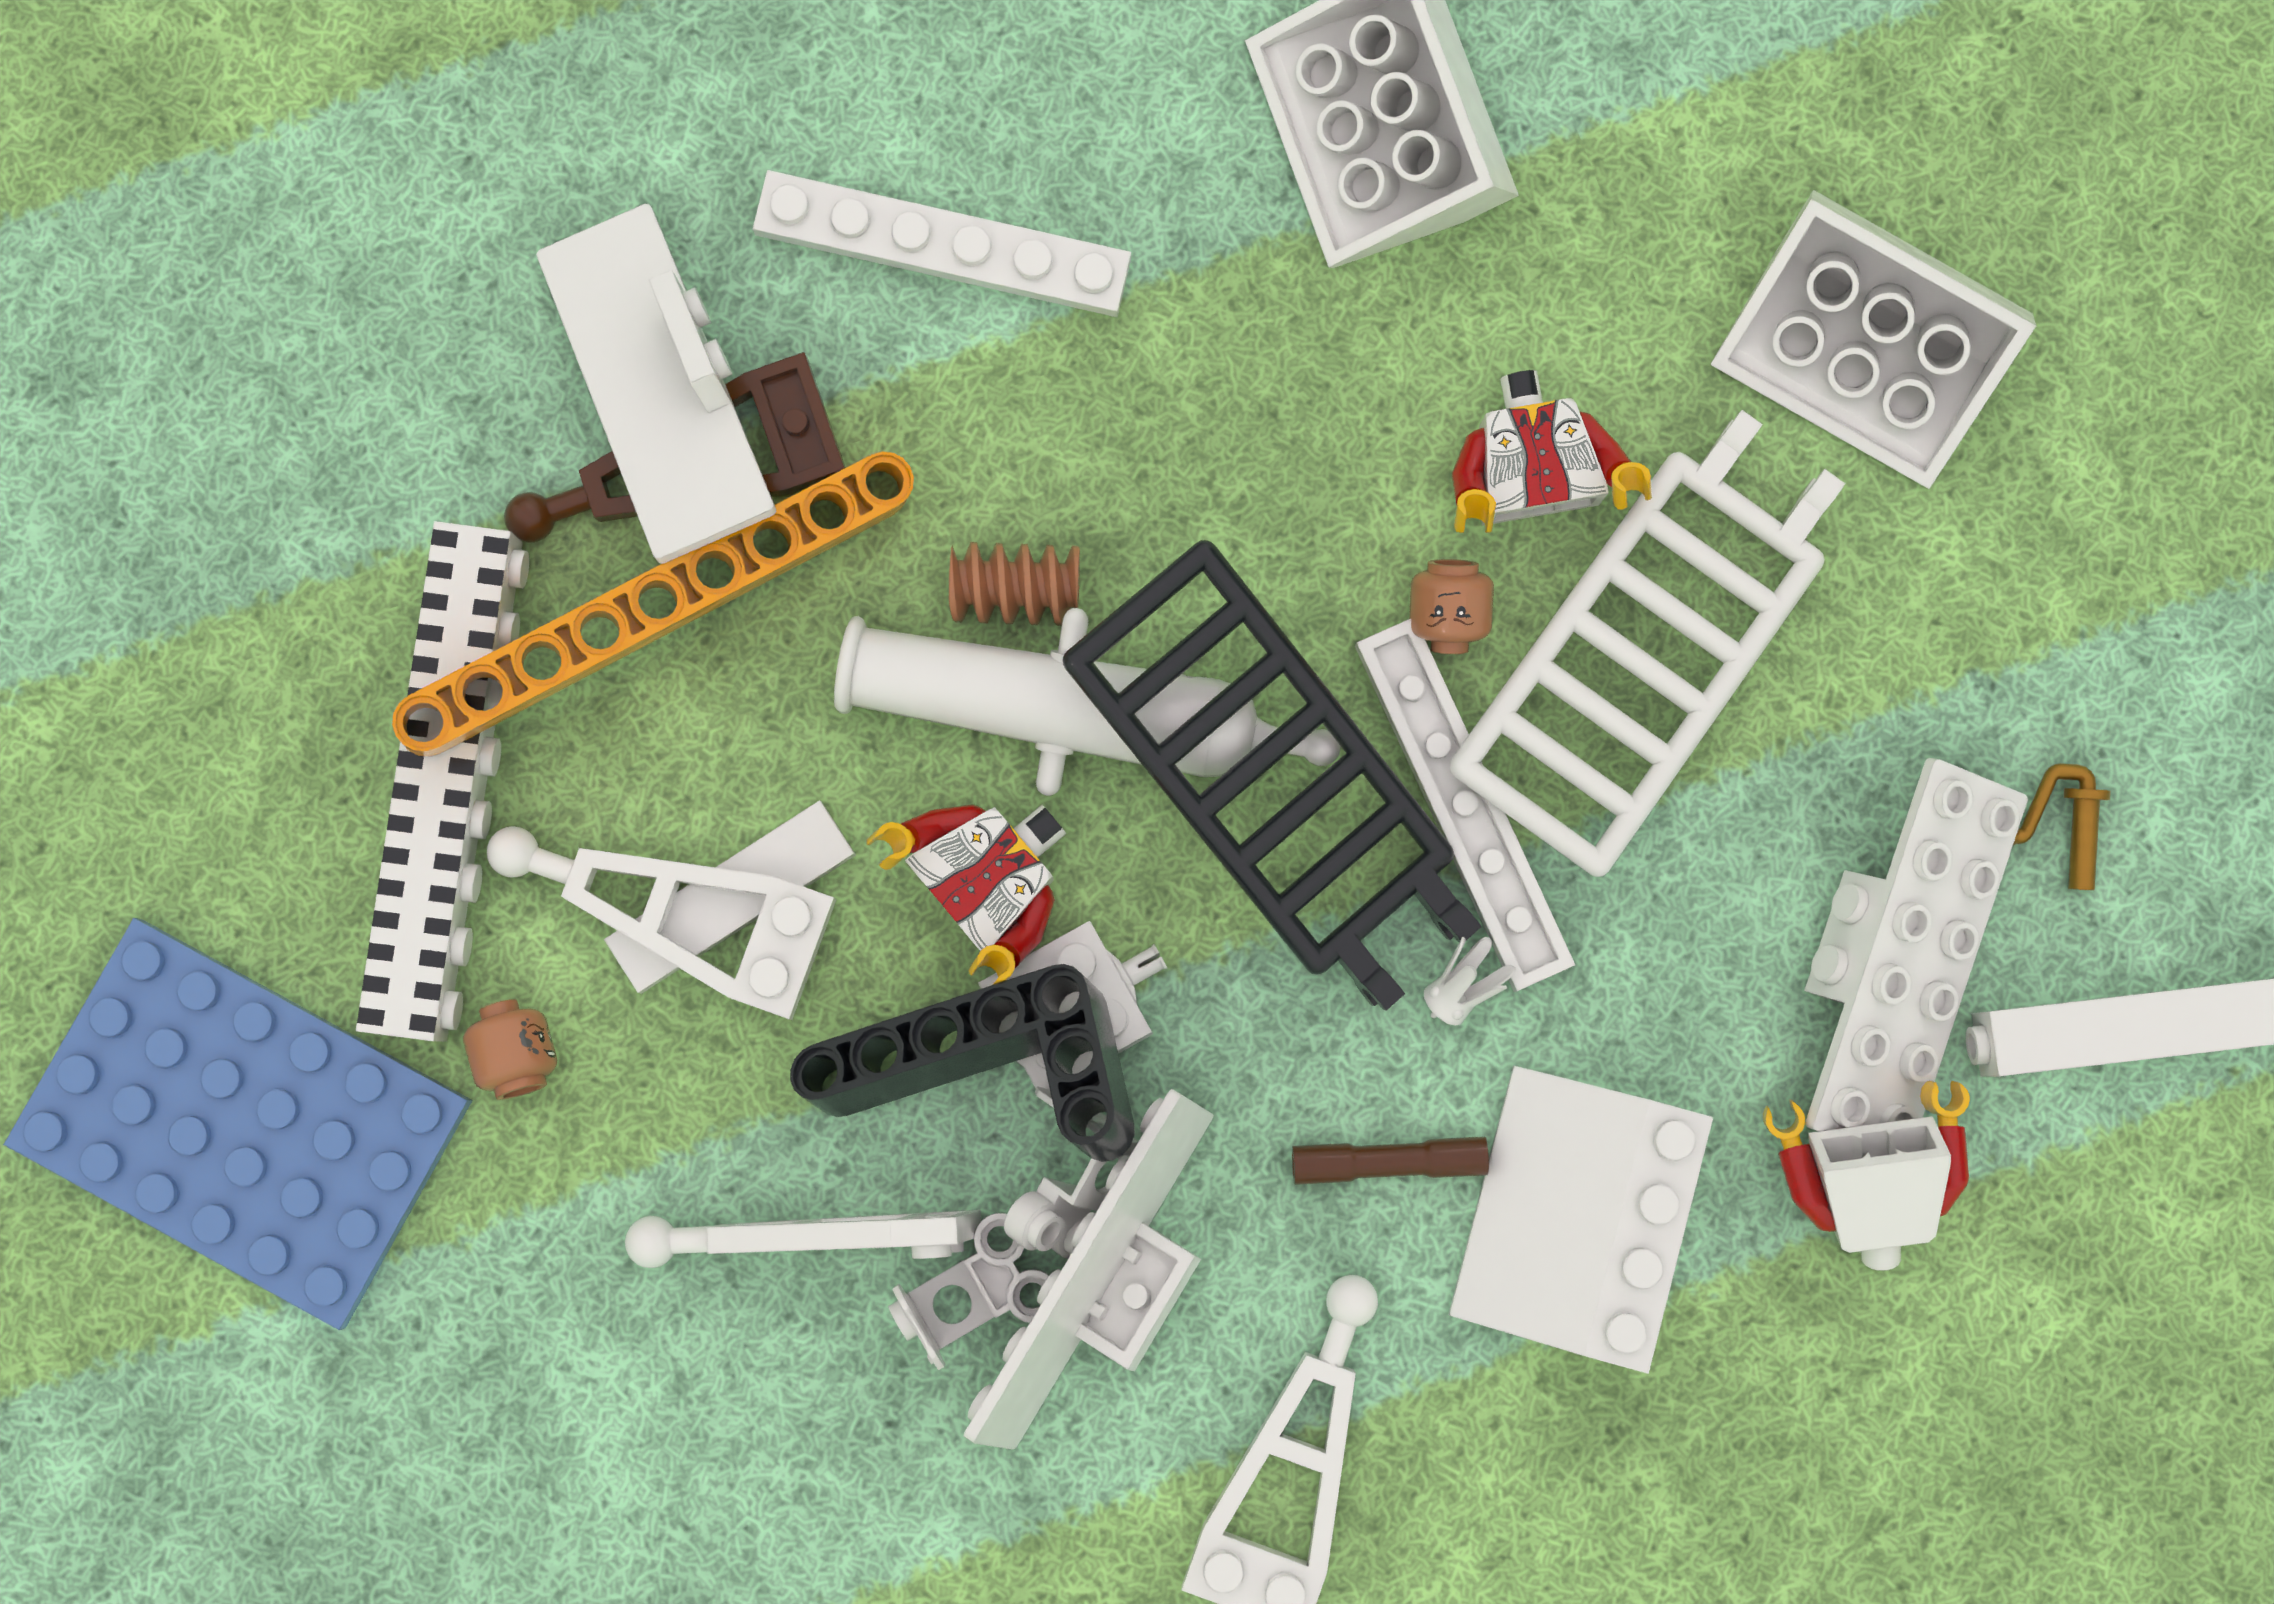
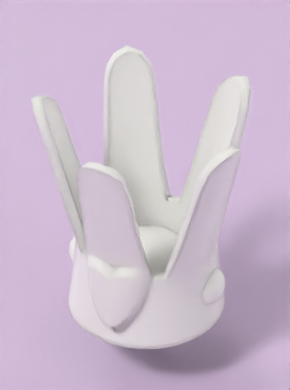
M1462 937L1444 973L1424 989V999L1432 1011V1018L1438 1017L1447 1024L1460 1025L1476 1005L1507 989V986L1502 984L1515 974L1516 968L1512 965L1503 966L1479 982L1471 985L1477 976L1476 969L1492 947V941L1489 937L1481 938L1451 971L1466 942V939Z

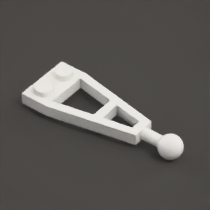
M515 826L505 827L497 831L491 837L487 846L489 864L500 875L520 877L528 872H532L563 883L565 887L561 897L728 998L793 1020L837 900L834 897L781 878L757 873L579 848L575 860L539 848L536 839L529 831ZM597 870L656 879L640 922L589 892ZM680 883L766 896L736 978L661 935Z
M981 1210L734 1223L673 1228L667 1220L661 1217L646 1216L635 1221L629 1228L625 1238V1248L631 1260L645 1268L660 1267L667 1263L674 1254L707 1252V1254L911 1246L913 1259L941 1258L952 1256V1253L964 1251V1242L974 1239L976 1228L981 1222Z
M1346 1275L1337 1279L1330 1286L1326 1297V1305L1332 1320L1319 1357L1307 1352L1304 1353L1204 1521L1182 1583V1591L1217 1604L1317 1603L1328 1570L1356 1375L1354 1369L1343 1365L1356 1328L1369 1322L1375 1315L1378 1307L1377 1292L1367 1279L1358 1275ZM1313 1379L1334 1386L1324 1449L1282 1434ZM1269 1454L1321 1472L1307 1561L1225 1531Z

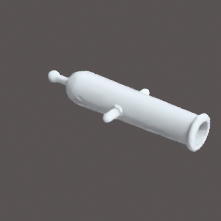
M1072 608L1065 613L1058 650H1051L1050 655L867 628L865 621L859 616L852 617L845 629L834 686V706L842 714L849 713L852 707L856 706L1035 743V748L1041 750L1036 787L1041 794L1046 796L1054 795L1059 791L1066 755H1072L1074 751L1141 764L1063 666V656L1066 651L1087 634L1088 616L1082 609ZM1094 662L1117 693L1121 692L1147 670L1145 668ZM1181 674L1137 711L1135 715L1158 744H1160L1230 685V683L1220 679L1199 676L1191 677ZM1251 700L1175 765L1185 774L1199 777L1222 776L1278 727L1259 719L1253 700ZM1314 730L1287 754L1305 757L1309 763L1316 766H1328L1339 756L1340 745L1328 730Z

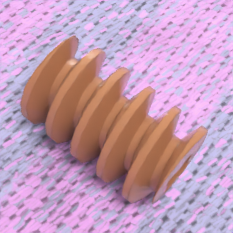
M970 542L963 560H957L952 545L949 569V609L952 619L955 622L962 623L969 606L973 605L978 621L980 623H988L995 606H999L1003 621L1006 624H1013L1020 607H1024L1029 623L1031 625H1038L1045 608L1049 607L1055 624L1062 626L1065 613L1071 608H1078L1079 546H1072L1065 563H1059L1054 546L1046 545L1040 562L1037 563L1033 561L1028 544H1021L1014 562L1008 561L1002 543L995 544L989 561H983L977 542Z

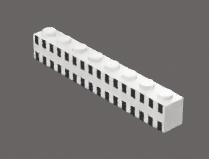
M434 521L407 696L519 638L520 617L518 613H513L516 588L523 589L527 582L529 553L522 550L523 542L511 531ZM482 677L469 684L465 700L470 707L486 711L499 703L502 698L503 689L497 681ZM431 708L416 710L407 721L408 736L420 742L433 740L440 734L443 728L442 715ZM495 725L440 754L430 757L418 756L408 751L400 742L356 1031L447 1042L448 1031L457 1030L463 1010L462 992L455 991L458 966H466L468 964L473 942L472 929L465 928L468 902L475 903L477 901L482 884V867L479 864H474L478 839H486L492 816L491 802L484 801L488 776H495L497 774L501 758V741L499 738H494Z

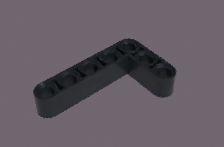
M1066 964L1052 965L813 1044L803 1049L797 1055L790 1069V1081L794 1091L826 1114L842 1117L1042 1053L1057 1125L1061 1134L1091 1159L1104 1162L1113 1161L1122 1156L1131 1146L1135 1135L1134 1120L1107 1002L1103 994L1075 967ZM1073 992H1079L1077 1003L1070 1010L1059 1013L1060 1005L1065 997ZM1018 1011L1014 1025L1007 1031L999 1033L1003 1019L1012 1012ZM957 1031L954 1044L946 1051L940 1052V1046L944 1038L948 1034ZM897 1051L894 1063L890 1068L881 1072L883 1060L888 1054ZM1093 1051V1057L1089 1066L1080 1073L1072 1074V1068L1077 1058L1085 1052ZM837 1070L834 1083L828 1089L822 1091V1086L827 1076ZM1100 1112H1107L1104 1127L1098 1133L1086 1136V1127L1092 1117Z

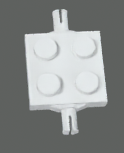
M1088 921L1029 954L1015 968L1009 979L1052 965L1066 964L1075 967L1103 994L1107 1002L1119 1054L1153 1035L1137 1006L1134 985L1163 969H1167V966L1162 957H1159V951L1154 944L1147 950L1121 963L1119 959L1106 950L1092 923ZM997 973L978 982L980 988L993 985L998 978ZM1073 992L1065 997L1060 1005L1059 1013L1070 1010L1077 1003L1079 992ZM1018 1011L1012 1012L1003 1019L999 1033L1007 1031L1014 1025ZM1093 1051L1085 1052L1077 1058L1072 1068V1074L1080 1073L1089 1066L1093 1057ZM1042 1053L1017 1061L1025 1068L1035 1088L1039 1086L1050 1090Z

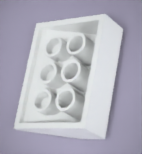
M1319 0L1245 40L1329 268H1335L1464 223L1519 196L1445 0Z
M1813 190L1762 274L1711 365L1930 489L2035 329L2036 323L2033 313Z
M1513 1066L1489 1156V1172L1483 1179L1448 1315L1582 1356L1649 1374L1713 1117L1653 1100Z

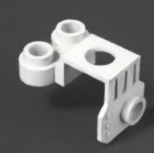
M1037 1086L1035 1090L1036 1096L1053 1107L1050 1090ZM1100 1112L1093 1116L1088 1122L1087 1128L1095 1134L1104 1127L1107 1115H1103ZM1133 1138L1129 1149L1122 1156L1118 1157V1160L1124 1155L1130 1156L1139 1141ZM1091 1159L1077 1185L1044 1177L1037 1191L1025 1193L1011 1206L1004 1223V1230L1007 1236L1027 1250L1033 1251L1038 1249L1039 1251H1047L1052 1249L1063 1258H1069L1075 1248L1072 1246V1238L1078 1225L1091 1210H1098L1109 1192L1106 1186L1101 1189L1095 1188L1097 1174L1108 1161L1101 1162Z
M1006 1213L991 1214L979 1223L974 1234V1246L977 1253L907 1294L900 1284L892 1289L898 1301L889 1305L888 1308L897 1326L907 1341L918 1335L928 1353L927 1358L931 1365L934 1363L938 1370L945 1366V1362L939 1352L943 1347L1009 1310L1019 1320L1030 1323L1040 1305L1034 1308L1025 1306L1020 1299V1291L1028 1283H1037L1042 1286L1050 1275L1037 1269H1028L1019 1273L1014 1261L1021 1256L1024 1247L1013 1240L1012 1245L1005 1251H995L988 1244V1233L994 1227H1004ZM948 1285L962 1287L971 1298L972 1305L969 1315L963 1321L955 1324L945 1323L940 1320L933 1309V1300L936 1293Z

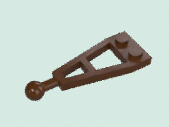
M805 352L745 372L725 384L734 407L739 406L752 397L754 398L779 471L763 475L771 497L789 495L804 490L846 468ZM613 451L579 470L583 483L582 486L548 498L533 492H525L513 497L507 504L504 512L507 530L511 531L521 541L532 543L546 538L551 533L556 521L590 509L594 518L599 522L638 517L630 495L613 498L610 496L606 482L621 474Z

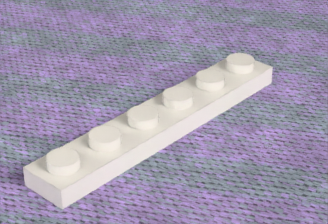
M767 170L753 225L755 236L1113 317H1118L1131 262V252L770 170Z
M1408 619L1357 642L1355 645L1357 653L1438 829L1453 848V861L1485 931L1492 941L1497 957L1502 967L1512 965L1516 968L1515 974L1508 980L1513 991L1517 992L1575 966L1574 960L1506 814L1454 777L1450 771L1451 759L1469 734L1425 639L1416 636L1412 632L1411 619Z

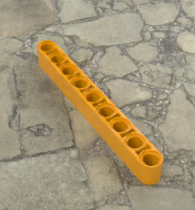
M882 451L871 454L775 504L776 513L773 516L669 562L660 564L408 695L399 702L393 713L392 726L396 737L408 751L418 756L430 757L440 754L886 520L903 507L913 489L914 476L910 465L904 458L892 452ZM877 471L892 475L898 484V495L888 500L873 496L867 488L866 477ZM821 500H829L836 503L842 510L844 516L843 524L833 529H825L816 525L810 515V506ZM774 529L782 533L786 538L788 552L779 558H766L755 549L753 543L754 536L762 530ZM706 559H720L731 568L732 580L725 587L718 589L709 588L698 579L696 573L698 565ZM663 588L674 597L676 608L668 617L661 619L651 618L640 608L638 601L641 595L648 589ZM601 617L612 621L619 631V637L616 642L604 649H595L587 645L582 639L581 630L589 620ZM540 647L555 651L561 659V667L553 677L545 680L529 676L523 668L524 659L527 654L533 649ZM482 677L497 681L503 689L502 698L499 703L486 711L470 707L465 700L469 684ZM422 708L434 709L443 718V728L440 734L427 742L416 741L410 738L407 732L409 717L416 710Z

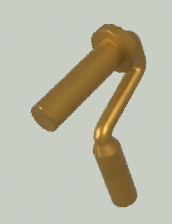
M2054 764L2044 773L2022 826L2018 828L2013 845L2023 844L2031 839L2057 780H2078L2079 789L2064 788V798L2073 799L2068 889L2095 890L2100 800H2110L2111 791L2096 790L2095 776L2086 766Z

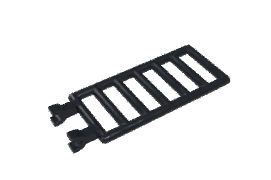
M1200 540L1064 654L1063 666L1311 974H1322L1339 961L1369 1004L1372 1006L1379 1004L1383 1010L1387 1011L1405 993L1362 944V939L1413 895L1417 897L1428 911L1433 923L1448 940H1451L1453 937L1458 942H1460L1462 937L1467 940L1482 927L1437 875L1452 861L1454 857L1452 846L1211 541ZM1201 572H1204L1227 602L1121 692L1117 693L1094 662ZM1244 623L1267 653L1164 741L1158 744L1135 713L1239 625ZM1283 673L1305 700L1306 704L1199 795L1175 764ZM1323 723L1346 754L1239 845L1216 814ZM1360 774H1363L1385 803L1279 894L1256 864ZM1401 823L1424 852L1318 943L1295 914Z

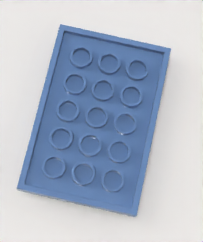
M133 918L3 1145L330 1326L342 1330L347 1327L473 1100L142 919Z

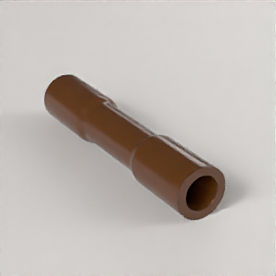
M1486 1137L1429 1139L1422 1143L1354 1146L1348 1143L1292 1146L1294 1185L1351 1182L1358 1178L1418 1175L1430 1178L1485 1176L1489 1172Z

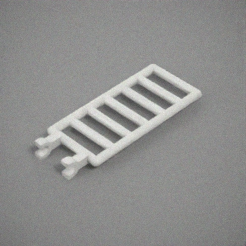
M1743 410L1738 413L1734 420L1728 423L1701 464L1681 452L1672 453L1667 457L1651 479V500H1645L1644 495L1641 493L1450 761L1449 768L1454 777L1594 877L1605 876L1610 871L1817 576L1825 561L1823 553L1806 541L1805 538L1846 483L1824 469L1817 479L1813 478L1783 523L1778 521L1722 481L1763 425ZM1680 482L1794 563L1774 592L1660 511ZM1645 532L1759 613L1739 642L1625 562V559ZM1609 582L1724 663L1703 693L1589 612ZM1573 632L1688 714L1668 743L1662 741L1553 662ZM1537 683L1544 686L1652 764L1631 795L1516 713ZM1501 733L1616 815L1596 846H1593L1480 764Z

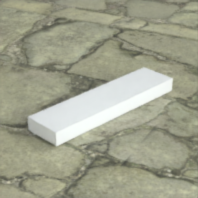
M819 800L715 868L775 876L797 885L808 887L856 856L824 804ZM689 884L676 893L661 935L699 957L757 920L766 896ZM642 915L636 918V920L640 922ZM619 931L604 939L637 993H644L680 969Z

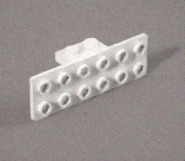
M649 204L640 205L540 249L536 254L652 554L658 563L664 564L773 516L776 513V507L723 380L732 375V371L717 339L707 342L702 329L703 326L711 323L707 310L695 287L688 291L686 290L652 207Z
M1928 758L1924 763L1886 879L1844 870L1839 888L1833 897L1832 909L1818 951L1813 957L1811 972L1804 990L1844 1004L1805 1121L1806 1127L1815 1131H1826L1923 1118L1925 1108L1921 1103V1088L1927 1081L1935 1082L2028 801L2025 794L1940 759Z
M1173 1089L1167 1093L1164 1099L1159 1098L1152 1103L1142 1119L1140 1131L1143 1135L1130 1156L1124 1155L1112 1168L1106 1182V1188L1109 1192L1097 1212L1087 1214L1075 1230L1072 1238V1246L1075 1248L1062 1270L1057 1269L1052 1272L1042 1285L1037 1297V1303L1040 1304V1307L1027 1328H1020L1009 1340L1002 1357L1006 1364L994 1384L985 1386L973 1400L968 1411V1419L971 1422L964 1432V1437L974 1444L1014 1450L1081 1340L1127 1370L1135 1372L1201 1261V1258L1154 1230L1149 1225L1214 1116L1212 1113Z

